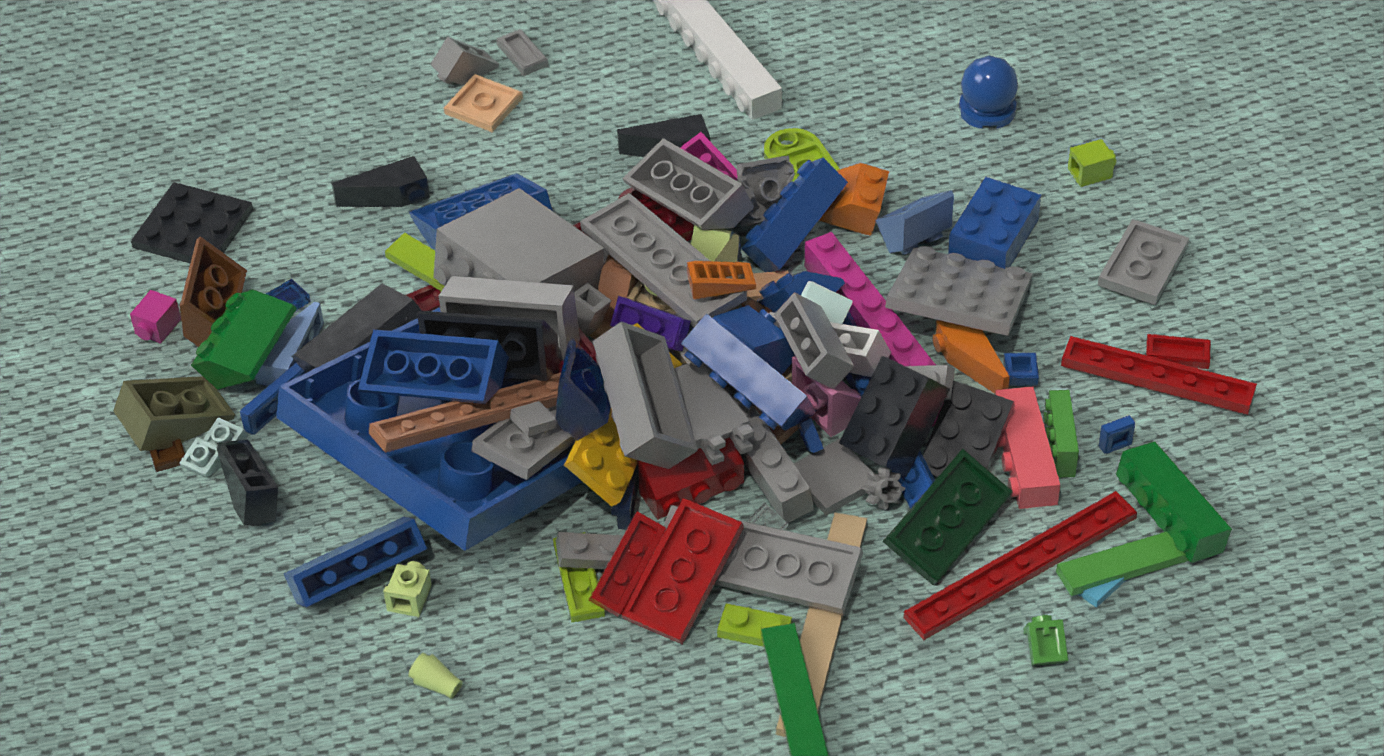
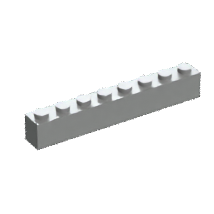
M692 325L689 326L687 336L694 328ZM668 348L670 353L673 354L674 357L682 363V365L691 363V361L684 356V354L687 352L685 348H683V351H677ZM727 384L724 389L749 418L750 427L755 431L754 436L748 438L753 445V450L741 454L744 465L784 524L813 511L811 488L768 425L759 418L760 414L755 406L752 405L749 409L746 408L734 397L737 391Z

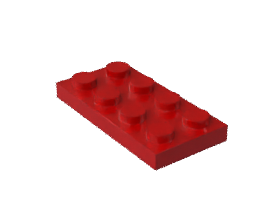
M683 498L620 614L622 618L683 645L744 529L743 523Z

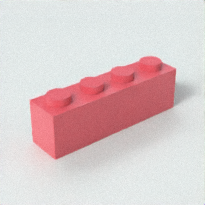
M1034 387L995 390V395L1012 400L1015 403L998 446L1003 447L1004 450L1002 453L1003 471L1010 473L1008 488L1013 491L1010 497H1016L1019 509L1058 505L1060 481Z

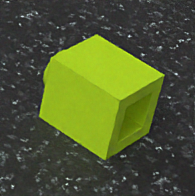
M1102 139L1070 148L1068 170L1080 187L1113 178L1116 156L1114 151L1109 149Z

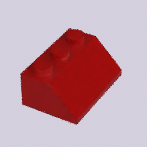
M730 437L724 439L726 442L725 447L719 449L724 455V461L714 465L709 462L701 448L670 469L637 460L639 494L657 520L668 515L671 505L678 507L683 498L701 504L724 491H732L744 483V462Z

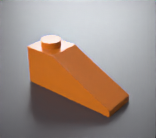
M936 320V334L932 336L933 345L937 352H942L947 363L994 394L995 390L1008 389L1010 376L983 330Z

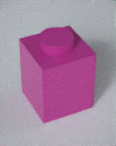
M150 290L130 313L135 334L143 340H152L160 344L181 320L177 299Z

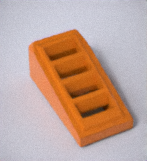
M719 261L687 262V274L693 299L756 289V282L750 263ZM744 274L745 279H739L738 275Z

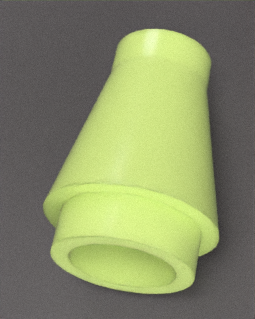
M425 653L420 654L409 671V677L414 679L415 685L446 695L450 699H453L463 683L433 654L429 656Z

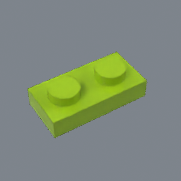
M726 603L717 628V637L764 647L761 629L791 624L792 617Z

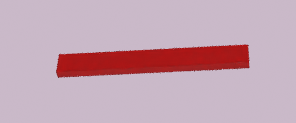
M1115 491L904 611L903 618L923 640H926L1137 518V511Z

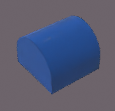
M1004 353L1003 366L1010 376L1009 386L1038 385L1039 375L1036 353Z

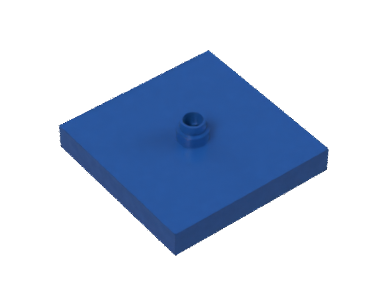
M440 307L433 310V312H441ZM418 318L392 331L420 333ZM370 342L279 386L277 419L464 551L583 482L564 466L574 443L527 480L472 452L473 440L497 422L385 453L369 434V425L371 423L453 401L360 392L358 388ZM504 378L500 389L532 380Z

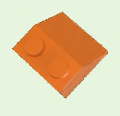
M858 163L837 170L848 183L818 221L861 234L871 235L876 223L875 220L880 213L889 171L864 163Z

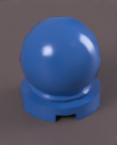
M989 55L975 59L965 69L961 80L962 95L959 102L961 118L969 125L979 129H983V126L996 125V129L1002 128L1015 118L1017 105L1015 96L1018 90L1015 69L1003 58Z

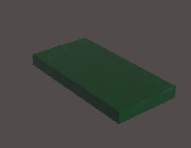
M962 448L882 542L929 583L935 585L1013 491Z

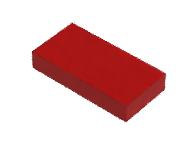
M1147 334V356L1194 368L1209 369L1211 340Z

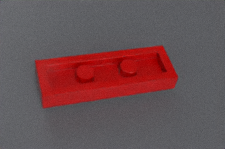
M637 511L588 601L618 617L624 609L666 527Z

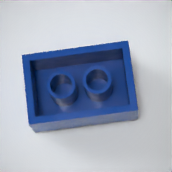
M985 177L950 232L948 254L957 253L967 259L976 261L989 260L995 266L1004 269L1010 267L1039 220L1041 194Z

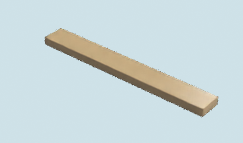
M835 512L827 540L861 547L867 527V518ZM809 606L800 638V645L817 712H819L844 614ZM779 716L776 735L785 737L781 716Z

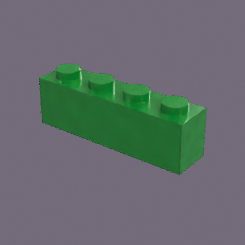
M1154 441L1124 450L1116 472L1117 477L1134 495L1138 503L1156 521V524L1164 532H1168L1174 540L1177 549L1186 554L1185 557L1191 563L1224 553L1232 528L1161 447Z

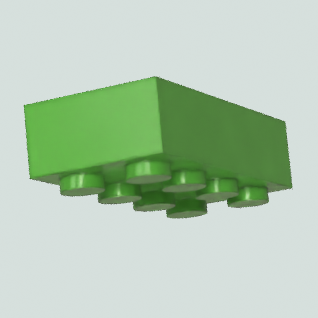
M1049 390V397L1045 399V411L1047 412H1043V423L1048 426L1045 428L1047 438L1050 440L1049 445L1058 478L1075 477L1079 449L1070 390Z

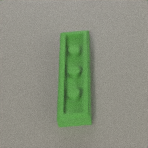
M1164 532L1057 564L1056 573L1070 595L1074 596L1083 593L1084 590L1123 577L1124 580L1131 579L1189 560L1185 557L1186 554L1177 549L1174 540L1168 532Z

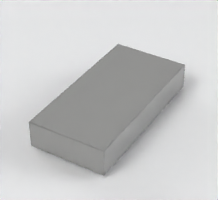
M521 29L497 38V46L523 76L548 66V59Z

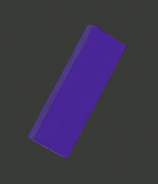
M618 296L610 326L614 327L620 322L630 325L638 323L643 329L664 336L668 348L683 351L684 347L681 343L687 337L691 320L627 297Z

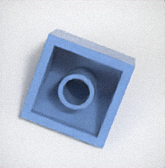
M952 190L924 196L876 219L875 221L890 253L901 251L902 255L911 253L913 248H919L917 243L923 240L929 243L943 237L942 231L952 227L954 203Z

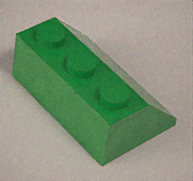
M256 290L235 293L226 302L227 309L224 314L212 324V332L208 339L197 348V356L191 366L216 389L254 380L297 310L293 304Z

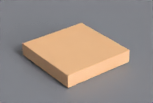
M474 74L444 107V114L493 132L523 99V93Z

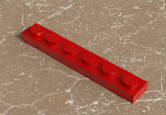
M1073 336L1069 338L1061 361L1062 367L1247 415L1257 386L1256 383Z

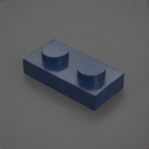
M638 464L621 502L611 507V515L617 516L618 529L626 530L634 515L639 486Z

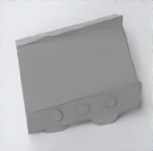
M789 155L736 165L737 180L743 184L754 206L740 221L741 227L762 223L765 219L763 217L764 212L772 204H777L782 198L780 195L781 191L791 182L795 175L793 165L789 162Z

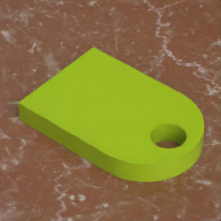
M799 128L782 129L771 134L764 143V160L789 155V162L793 165L795 173L791 182L797 179L799 176L797 173L798 169L808 160L815 161L824 157L836 171L840 170L819 138L807 130ZM782 141H791V142H793V143H792V144H789V145H785V144H782V143H780V142H782Z

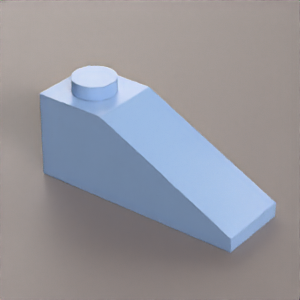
M313 302L289 321L255 377L257 384L269 386L296 363L291 356L319 334L324 324L319 302Z

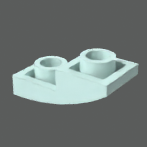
M217 418L204 439L196 437L180 461V465L208 478L221 467L217 443L244 440L247 433L244 428Z

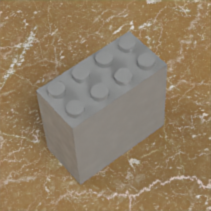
M518 188L437 228L434 279L444 286L451 276L574 285V292L588 283L598 290L605 248Z

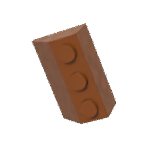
M201 236L196 239L180 302L183 336L198 347L210 336L212 324L224 314L227 309L226 302L235 293H242L247 273L245 268Z

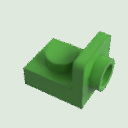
M1052 615L1032 617V622H1028L1023 628L1024 635L1028 636L1031 665L1066 663L1068 661L1063 619L1052 620Z

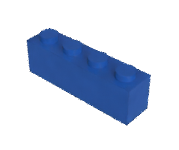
M824 157L815 161H806L798 169L797 173L799 176L797 179L783 188L780 193L782 198L778 203L772 204L764 212L763 217L765 219L760 226H755L746 235L748 241L741 249L764 272L778 271L783 267L848 182Z
M401 517L284 573V576L296 603L300 606L308 607L426 550L427 547L415 519Z

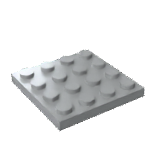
M916 247L911 251L888 293L885 308L1008 336L1030 287L1033 273L1025 272L1024 269L1014 266L1006 267L1005 269L1000 268L989 260L976 261L967 259L957 253L944 254L936 252L930 247Z

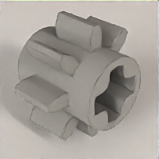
M879 467L878 474L867 473L868 479L865 485L861 487L868 494L867 503L877 504L878 508L884 510L888 509V503H900L899 497L902 491L905 490V487H902L898 481L901 477L899 473H890L889 469Z

